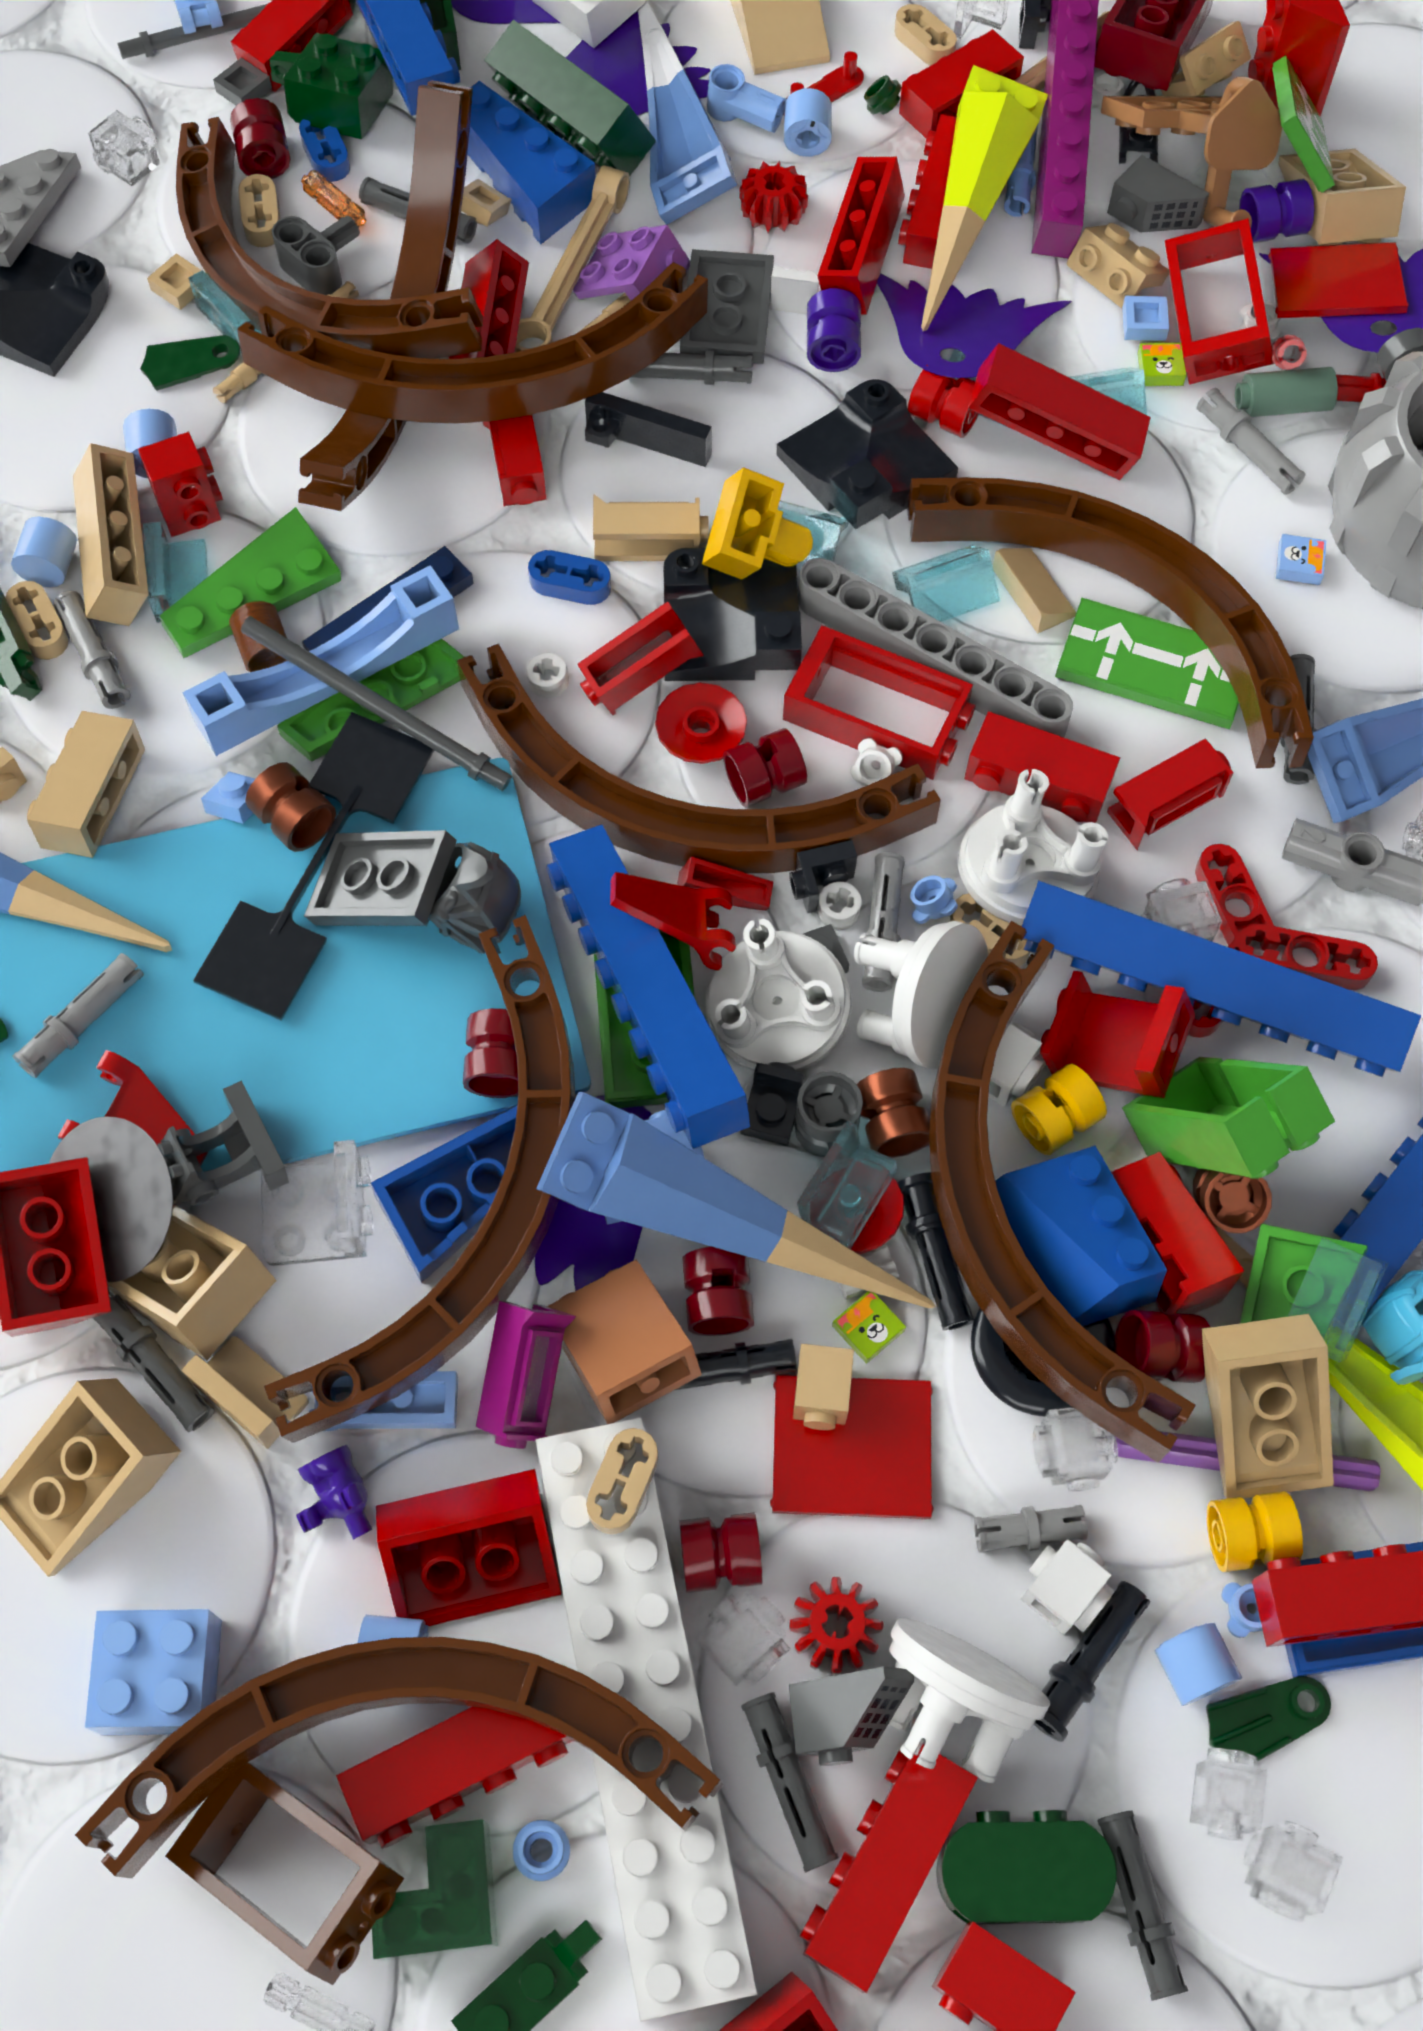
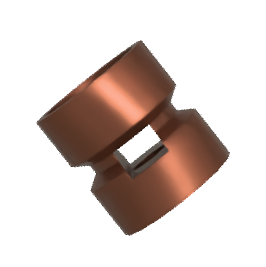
M288 762L277 763L267 768L252 782L246 793L245 802L247 807L264 824L271 823L273 834L289 850L294 852L304 851L314 846L327 834L335 821V807L318 790L311 788L309 781Z
M903 1067L882 1070L865 1077L856 1084L861 1091L863 1100L861 1117L870 1120L865 1125V1132L873 1156L882 1159L897 1158L917 1152L929 1145L930 1118L924 1107L917 1106V1103L923 1096L916 1073L912 1069Z
M1198 1169L1193 1179V1196L1196 1203L1218 1228L1227 1232L1246 1233L1258 1228L1267 1219L1272 1208V1193L1267 1181L1263 1177L1250 1179L1249 1177Z

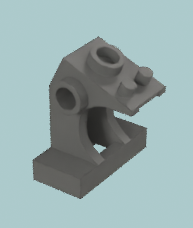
M242 1080L223 1089L231 1114L220 1124L196 1135H191L187 1128L175 1130L174 1126H172L158 1144L171 1177L173 1205L189 1201L192 1206L203 1204L213 1199L219 1193V1188L258 1170L261 1171L270 1191L289 1183L285 1166ZM224 1144L232 1161L216 1169L203 1172L196 1156Z

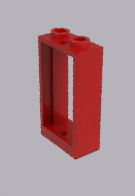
M1249 218L1164 240L1189 385L1274 364ZM1244 254L1257 326L1192 341L1181 270Z
M821 625L784 694L782 720L857 750L859 743L866 738L874 739L877 745L885 748L897 747L903 757L902 762L897 766L906 769L919 764L925 776L933 780L941 764L948 767L951 763L958 745V740H955L954 737L958 729L967 730L976 705L970 703L973 684ZM834 666L949 712L933 746H927L814 701L813 699L830 667Z

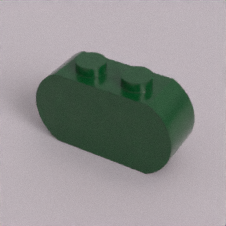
M1065 1810L1033 1811V1822H1011L1010 1811L976 1812V1822H968L956 1830L947 1839L940 1851L936 1867L938 1889L948 1909L964 1923L1030 1924L1083 1923L1085 1921H1092L1105 1910L1116 1886V1864L1108 1843L1093 1826L1085 1821H1068L1067 1811Z

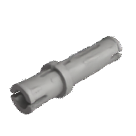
M1213 388L1209 390L1206 395L1217 407L1213 408L1202 397L1197 404V410L1203 413L1221 430L1220 436L1227 443L1233 442L1281 489L1284 495L1294 491L1295 487L1284 475L1288 474L1300 485L1306 476L1305 472L1291 462L1251 423L1252 417L1246 411L1239 412L1220 393L1219 389Z
M72 590L59 594L58 596L65 607L56 598L53 605L81 657V669L88 680L91 678L104 707L115 709L125 705L119 692L128 701L131 694L119 674V662L113 652L109 653L93 620L86 618L85 605L81 594Z
M882 852L875 856L869 929L865 932L881 938V933L883 932V939L894 942L901 941L900 936L897 934L905 859L900 854ZM888 888L886 910L884 911L885 894ZM865 965L862 978L863 987L875 992H885L892 989L893 979L891 971Z
M120 953L99 976L55 1017L49 1015L43 1021L44 1027L26 1045L12 1055L13 1059L18 1063L21 1062L19 1066L30 1076L37 1078L66 1048L72 1050L79 1043L77 1037L101 1016L130 986L143 977L144 974L141 969L135 970L138 967L137 964L125 954Z

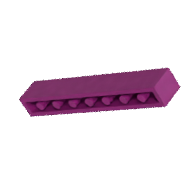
M1051 0L1044 93L1048 94L1042 112L1031 250L1033 254L1069 259L1083 228L1099 0Z

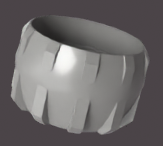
M1423 351L1411 352L1396 360L1385 387L1365 393L1352 427L1341 445L1328 488L1333 498L1332 509L1334 515L1329 529L1341 553L1346 555L1356 571L1370 583L1372 588L1388 598L1391 597L1407 605L1423 609V450H1417L1416 446L1423 445Z

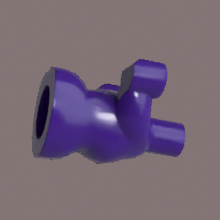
M347 1444L297 1469L303 1480L313 1485L320 1499L311 1507L296 1514L304 1533L322 1525L323 1520L329 1518L344 1519L353 1540L373 1530L364 1512L368 1500V1492L363 1478L353 1466L352 1454Z

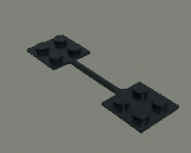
M351 712L310 781L311 788L339 801L342 809L284 909L278 913H269L240 900L193 980L194 983L282 1021L327 941V937L297 925L293 921L292 916L329 852L336 833L341 831L351 814L359 811L394 823L435 750L409 735Z

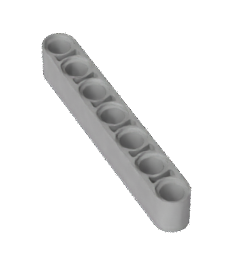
M814 558L808 560L802 566L799 578L798 601L801 610L810 617L833 630L973 684L970 703L975 704V710L985 716L989 711L1065 737L1073 711V701L1064 690L828 559ZM1005 694H1012V695H1015L1016 697H1010V696H1007V695H1005ZM1043 715H1049L1051 717H1054L1055 719H1049L1044 717Z

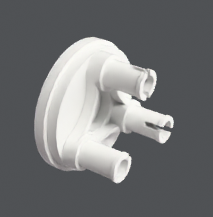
M1028 769L1021 772L1015 793L1008 798L1006 805L992 809L970 826L962 840L958 854L959 874L971 897L992 915L1009 923L1013 921L1020 926L1023 924L1038 880L1093 899L1100 879L1101 860L1099 857L1108 840L1106 829L1098 823L1087 822L1079 825L1064 813L1041 805L1044 794L1049 786V779L1042 771L1032 769L1028 782Z
M759 919L760 926L756 927L754 920H752L745 926L743 931L744 940L736 944V949L733 952L728 951L722 957V968L719 971L713 970L705 995L707 1022L721 1049L737 1064L754 1071L756 1063L768 1065L771 1062H780L792 1066L799 1072L824 1059L836 1047L844 1035L851 1013L849 983L837 958L818 941L795 932L775 931L773 925L765 919Z
M958 921L934 925L926 930L916 942L906 939L894 942L875 937L872 934H862L859 937L860 940L868 943V945L861 942L856 943L854 949L856 963L891 971L892 976L898 978L894 993L892 1016L883 1015L869 1009L865 1010L857 1024L858 1037L862 1040H870L893 1047L895 1053L909 1057L917 1065L938 1069L941 1054L961 1000L988 956L987 945L983 935L975 926Z
M898 1618L891 1631L893 1642L889 1650L897 1660L895 1668H903L914 1675V1683L889 1722V1725L907 1732L920 1702L924 1705L900 1751L906 1757L912 1759L914 1754L916 1756L919 1754L926 1739V1743L916 1763L923 1767L934 1769L936 1759L954 1723L961 1724L965 1716L981 1718L983 1723L961 1765L979 1779L988 1783H994L996 1774L1013 1740L1021 1739L1025 1730L1032 1729L1036 1720L1044 1718L1050 1706L1049 1699L1040 1689L1018 1672L966 1641L926 1623L909 1618Z

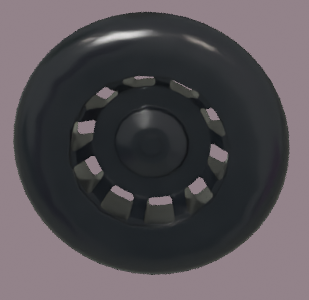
M979 1308L971 1331V1352L979 1376L988 1389L1008 1406L1035 1416H1062L1077 1411L1036 1377L1011 1349L1010 1352L1004 1350V1344L1006 1343L997 1334L982 1309ZM1109 1318L1083 1326L1100 1343L1115 1353V1334Z

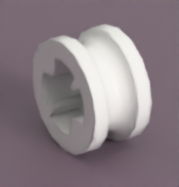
M550 652L541 653L534 656L526 667L529 686L536 695L543 698H554L561 695L567 689L569 684L567 666L559 655ZM545 670H554L555 676L550 675L551 680H541L540 674L544 676Z
M837 881L825 886L820 893L818 915L824 925L832 924L835 930L848 929L853 926L860 915L862 899L859 891L847 882ZM838 899L847 901V905L842 909L841 913L832 911L833 904H836Z

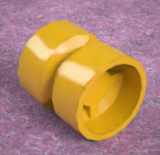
M1067 1064L1046 1078L1044 1089L1039 1086L1033 1087L1012 1101L1011 1104L1012 1115L1018 1128L1028 1142L1044 1155H1051L1072 1141L1074 1137L1073 1130L1078 1133L1085 1132L1104 1119L1107 1114L1106 1103L1098 1087L1087 1073L1074 1064Z
M1286 1491L1255 1495L1249 1505L1241 1497L1211 1500L1208 1503V1538L1215 1563L1220 1571L1230 1572L1252 1569L1256 1559H1261L1265 1565L1270 1561L1289 1557H1299L1301 1561L1303 1554L1302 1527L1295 1503Z

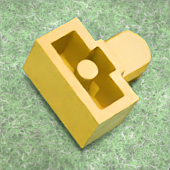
M745 467L726 479L702 564L742 580L761 569L763 559L784 567H792L809 556L813 545L811 531L804 525L782 517L783 511L778 510L784 483Z

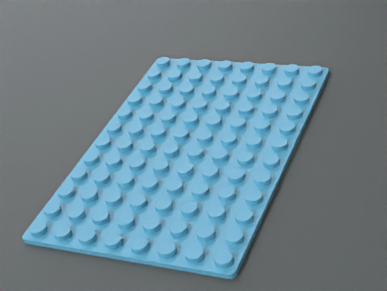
M505 758L490 760V763L512 775L509 762ZM461 766L427 773L419 777L394 823L362 811L351 814L339 833L446 830L457 840L456 844L472 842L490 852L493 851L499 854V858L513 871L520 884L521 904L515 919L526 915L549 971L567 1025L574 1063L575 1095L578 1092H587L591 1087V1078L513 776L506 789L502 792L481 778L475 781L468 777L469 771ZM324 796L335 807L337 817L342 809L341 803L331 797ZM253 813L243 824L228 819H219L98 846L93 858L65 853L22 863L168 940L172 951L163 952L69 927L0 912V1018L8 1032V1038L0 1043V1172L49 1164L55 1149L62 1141L57 1136L67 1119L81 1124L88 1120L105 1116L121 1087L103 1080L100 1077L102 1071L96 1068L105 1050L117 1053L139 1066L195 1135L220 1124L231 1114L223 1089L242 1080L283 1164L508 1111L517 1106L518 1096L509 1098L483 1097L469 1092L463 1086L464 1058L472 1051V1048L466 1045L467 1018L478 1010L490 1008L506 1009L501 990L486 953H478L476 950L458 943L449 936L439 933V928L431 920L427 926H315L304 917V914L327 858L326 855L294 910L292 918L297 925L327 937V941L281 1021L194 983L193 980L240 900L269 913L282 911L325 836L314 846L304 851L294 852L289 850L273 834L271 823L264 824ZM460 856L455 862L456 868L461 862L462 857ZM513 923L501 943H497L501 951L498 955L504 965H509L515 960L528 956L526 944L517 946L514 941L513 935H516L517 932ZM120 953L125 954L138 966L135 970L141 969L144 974L143 977L130 986L101 1016L77 1037L79 1043L72 1050L66 1048L37 1078H33L19 1066L21 1062H16L12 1055L18 1052L44 1027L43 1021L49 1015L55 1017L99 976ZM533 980L524 981L519 984L515 993L521 996L531 995L536 992L540 983ZM223 1144L208 1151L201 1165L203 1172L216 1169L232 1161L225 1145Z

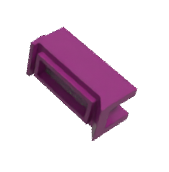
M499 1301L476 1421L477 1428L496 1435L494 1443L509 1448L524 1449L526 1448L527 1441H536L535 1439L548 1437L545 1433L564 1332L576 1316L538 1304H533L532 1309L511 1302Z

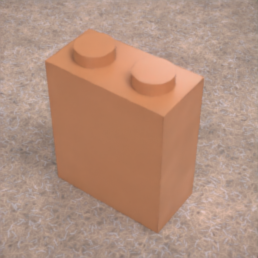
M637 1259L620 1268L611 1270L602 1278L575 1292L564 1295L558 1301L547 1306L576 1316L565 1329L562 1349L607 1424L615 1423L702 1375L692 1343Z

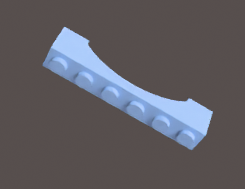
M430 565L391 585V592L367 615L341 634L309 652L359 682L459 630L454 599ZM286 661L266 669L240 675L228 676L223 671L182 693L194 722L214 754L218 756L338 693V691L293 663Z

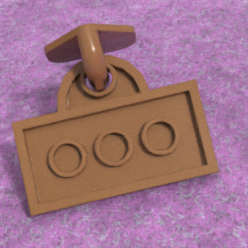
M1245 76L1236 77L1228 83L1223 96H1103L1101 113L1116 118L1115 125L1136 128V133L1160 135L1161 128H1171V133L1179 135H1195L1196 132L1207 134L1204 156L1209 166L1205 191L1210 194L1203 219L1206 223L1217 227L1249 218L1251 228L1252 218L1249 212L1243 209L1231 212L1225 208L1232 170L1263 169L1274 160L1278 152L1282 132L1279 109L1275 107L1258 80Z

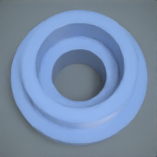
M537 1820L524 1826L517 1834L513 1844V1859L518 1870L527 1878L535 1881H547L558 1876L566 1867L570 1857V1843L566 1833L559 1825L548 1820ZM538 1840H548L553 1848L551 1857L545 1862L535 1861L531 1854L532 1846Z

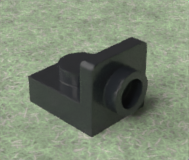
M1022 0L1019 13V48L1034 49L1037 32L1044 33L1046 22H1050L1051 0Z
M852 840L797 853L795 871L789 873V879L795 900L803 899L807 914L817 911L819 898L817 886L822 885L825 887L833 882H847L848 879L854 878L857 853Z
M771 1062L768 1065L756 1063L753 1085L747 1103L751 1127L741 1130L740 1134L788 1146L795 1123L799 1090L804 1084L805 1075L797 1072L792 1066L785 1063Z

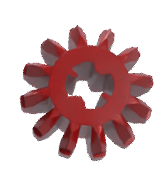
M780 160L775 166H769L763 161L760 169L749 168L746 179L742 180L739 192L743 217L750 218L752 227L764 225L767 232L772 227H779L785 232L788 224L798 225L802 214L805 213L808 206L805 176L799 175L796 172L795 166L783 168Z
M832 1577L830 1594L827 1595L818 1582H813L810 1584L809 1590L815 1603L802 1597L796 1599L794 1608L805 1617L791 1619L789 1630L795 1633H808V1635L800 1638L795 1643L794 1649L800 1654L814 1647L816 1652L810 1662V1667L814 1670L821 1666L823 1658L826 1656L831 1658L830 1669L832 1675H840L843 1667L842 1657L847 1658L852 1668L859 1670L863 1667L864 1662L858 1649L867 1654H876L879 1645L866 1634L882 1632L884 1623L879 1619L865 1618L877 1609L878 1602L875 1598L867 1599L861 1604L856 1601L863 1588L860 1583L855 1582L851 1586L849 1594L846 1595L841 1593V1578ZM836 1614L837 1621L840 1616L847 1619L849 1623L844 1631L845 1637L836 1638V1631L833 1632L832 1637L827 1635L824 1628L828 1621V1615Z

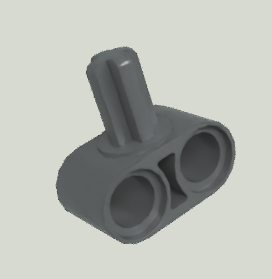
M295 216L284 217L273 225L272 236L279 265L283 271L308 291L328 295L333 294L342 286L336 252L360 234V230L352 217H342L321 233L305 220Z

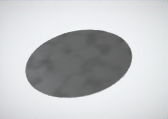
M98 1117L81 1123L71 1130L55 1149L49 1164L88 1157L107 1282H117L140 1272L160 1250L171 1221L173 1191L169 1169L164 1156L154 1140L142 1128L122 1118Z

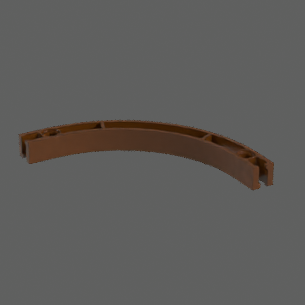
M434 80L429 81L428 85L418 86L409 202L403 241L390 299L447 291L463 201L473 88ZM346 410L333 430L319 444L300 458V474L305 477H309L312 474V480L306 488L299 489L298 502L336 511L345 509L368 487L379 473L396 445L406 421L381 418Z
M219 117L208 119L210 132L206 144H204L198 133L199 126L197 123L188 122L181 124L176 165V196L178 212L186 239L216 290L231 309L246 322L253 324L255 329L261 332L258 311L266 305L328 337L382 353L436 359L482 351V337L475 327L483 326V315L469 287L388 300H358L332 297L308 291L285 282L263 269L241 248L234 229L231 196L236 149L230 135Z
M672 262L640 294L601 322L547 345L489 357L463 359L417 358L364 349L328 337L266 305L258 311L261 333L254 331V325L249 322L241 325L237 332L243 362L246 365L316 400L349 411L411 422L457 424L497 421L545 412L594 396L629 379L656 361L707 313L708 279L698 274L694 278V283L683 291V278L686 276V269Z
M911 478L907 506L908 520H912L910 529L911 542L982 541L1026 545L1062 553L1089 562L1117 574L1142 588L1169 607L1187 623L1208 646L1225 671L1238 697L1256 769L1274 767L1276 763L1274 753L1280 737L1285 740L1290 754L1287 761L1289 768L1303 766L1314 736L1293 662L1277 630L1259 604L1231 574L1205 552L1179 534L1146 516L1113 502L1079 491L1043 483L1003 478Z
M499 643L487 648L490 669H487L486 673L491 680L487 684L480 683L474 674L473 666H476L477 662L473 655L457 660L461 686L497 750L509 762L510 767L520 779L552 809L583 830L602 824L613 845L644 857L683 867L692 856L744 873L795 871L798 852L852 840L857 856L891 844L937 822L941 799L935 790L928 792L927 797L907 805L899 804L910 797L913 800L920 798L922 785L926 782V776L919 764L841 796L800 806L775 809H729L702 806L667 798L639 788L607 772L580 754L564 740L539 713L522 687ZM503 706H508V707H509L508 709H503V710L497 709V708L503 707ZM876 813L885 818L873 819L868 814Z
M526 915L512 921L517 932L516 935H513L514 941L517 946L526 944L528 956L515 960L509 965H504L498 955L501 951L496 939L500 938L497 928H491L478 934L501 990L511 1021L518 1067V1104L515 1132L507 1166L495 1198L475 1236L454 1266L422 1300L397 1321L365 1342L333 1358L264 1386L269 1401L278 1405L280 1411L291 1408L289 1398L313 1391L319 1404L317 1409L293 1421H289L285 1414L276 1418L281 1437L293 1443L368 1412L398 1397L436 1372L469 1344L497 1313L499 1301H506L527 1272L548 1232L559 1199L536 1188L575 1101L574 1063L567 1025L549 971ZM533 980L540 983L539 988L531 995L521 996L515 993L516 988L524 981ZM351 1376L354 1385L352 1393L345 1400L334 1402L330 1393L333 1383L340 1377Z
M1011 921L981 965L961 1000L938 1066L931 1100L929 1148L931 1177L939 1217L953 1258L972 1296L997 1334L1022 1363L1067 1404L1101 1428L1159 1463L1172 1449L1178 1437L1170 1432L1165 1436L1140 1418L1138 1411L1142 1407L1171 1421L1168 1426L1177 1431L1182 1424L1184 1425L1196 1405L1138 1370L1105 1347L1068 1313L1047 1289L1025 1256L1008 1222L997 1191L989 1154L987 1126L989 1084L996 1052L1013 1017L1046 968L1055 946L1042 938L1035 954H1031L1027 959L1026 963L1028 966L1025 969H1020L1013 962L1007 961L1004 958L1006 954L1012 956L1018 941L1024 939L1027 930ZM988 987H1002L1008 994H995ZM1115 1387L1122 1390L1129 1400V1407L1120 1408L1112 1404L1106 1395V1388Z
M448 1637L389 1638L344 1645L297 1659L251 1679L206 1706L165 1738L124 1779L75 1836L86 1847L101 1849L104 1853H107L101 1860V1863L115 1877L133 1879L178 1826L219 1785L251 1760L284 1740L324 1722L364 1710L402 1704L447 1703L487 1708L525 1718L561 1733L601 1757L631 1781L685 1832L700 1813L692 1806L689 1810L684 1808L680 1811L661 1791V1783L670 1776L676 1765H682L704 1782L698 1792L706 1799L709 1795L714 1797L723 1786V1783L665 1729L622 1696L583 1673L537 1654L490 1642ZM646 1740L657 1741L662 1745L663 1759L660 1765L653 1771H638L634 1767L632 1760L636 1746ZM163 1782L167 1791L166 1802L158 1812L150 1814L146 1805L147 1794L155 1784ZM129 1817L138 1823V1831L118 1857H114L108 1852L114 1846L108 1837Z

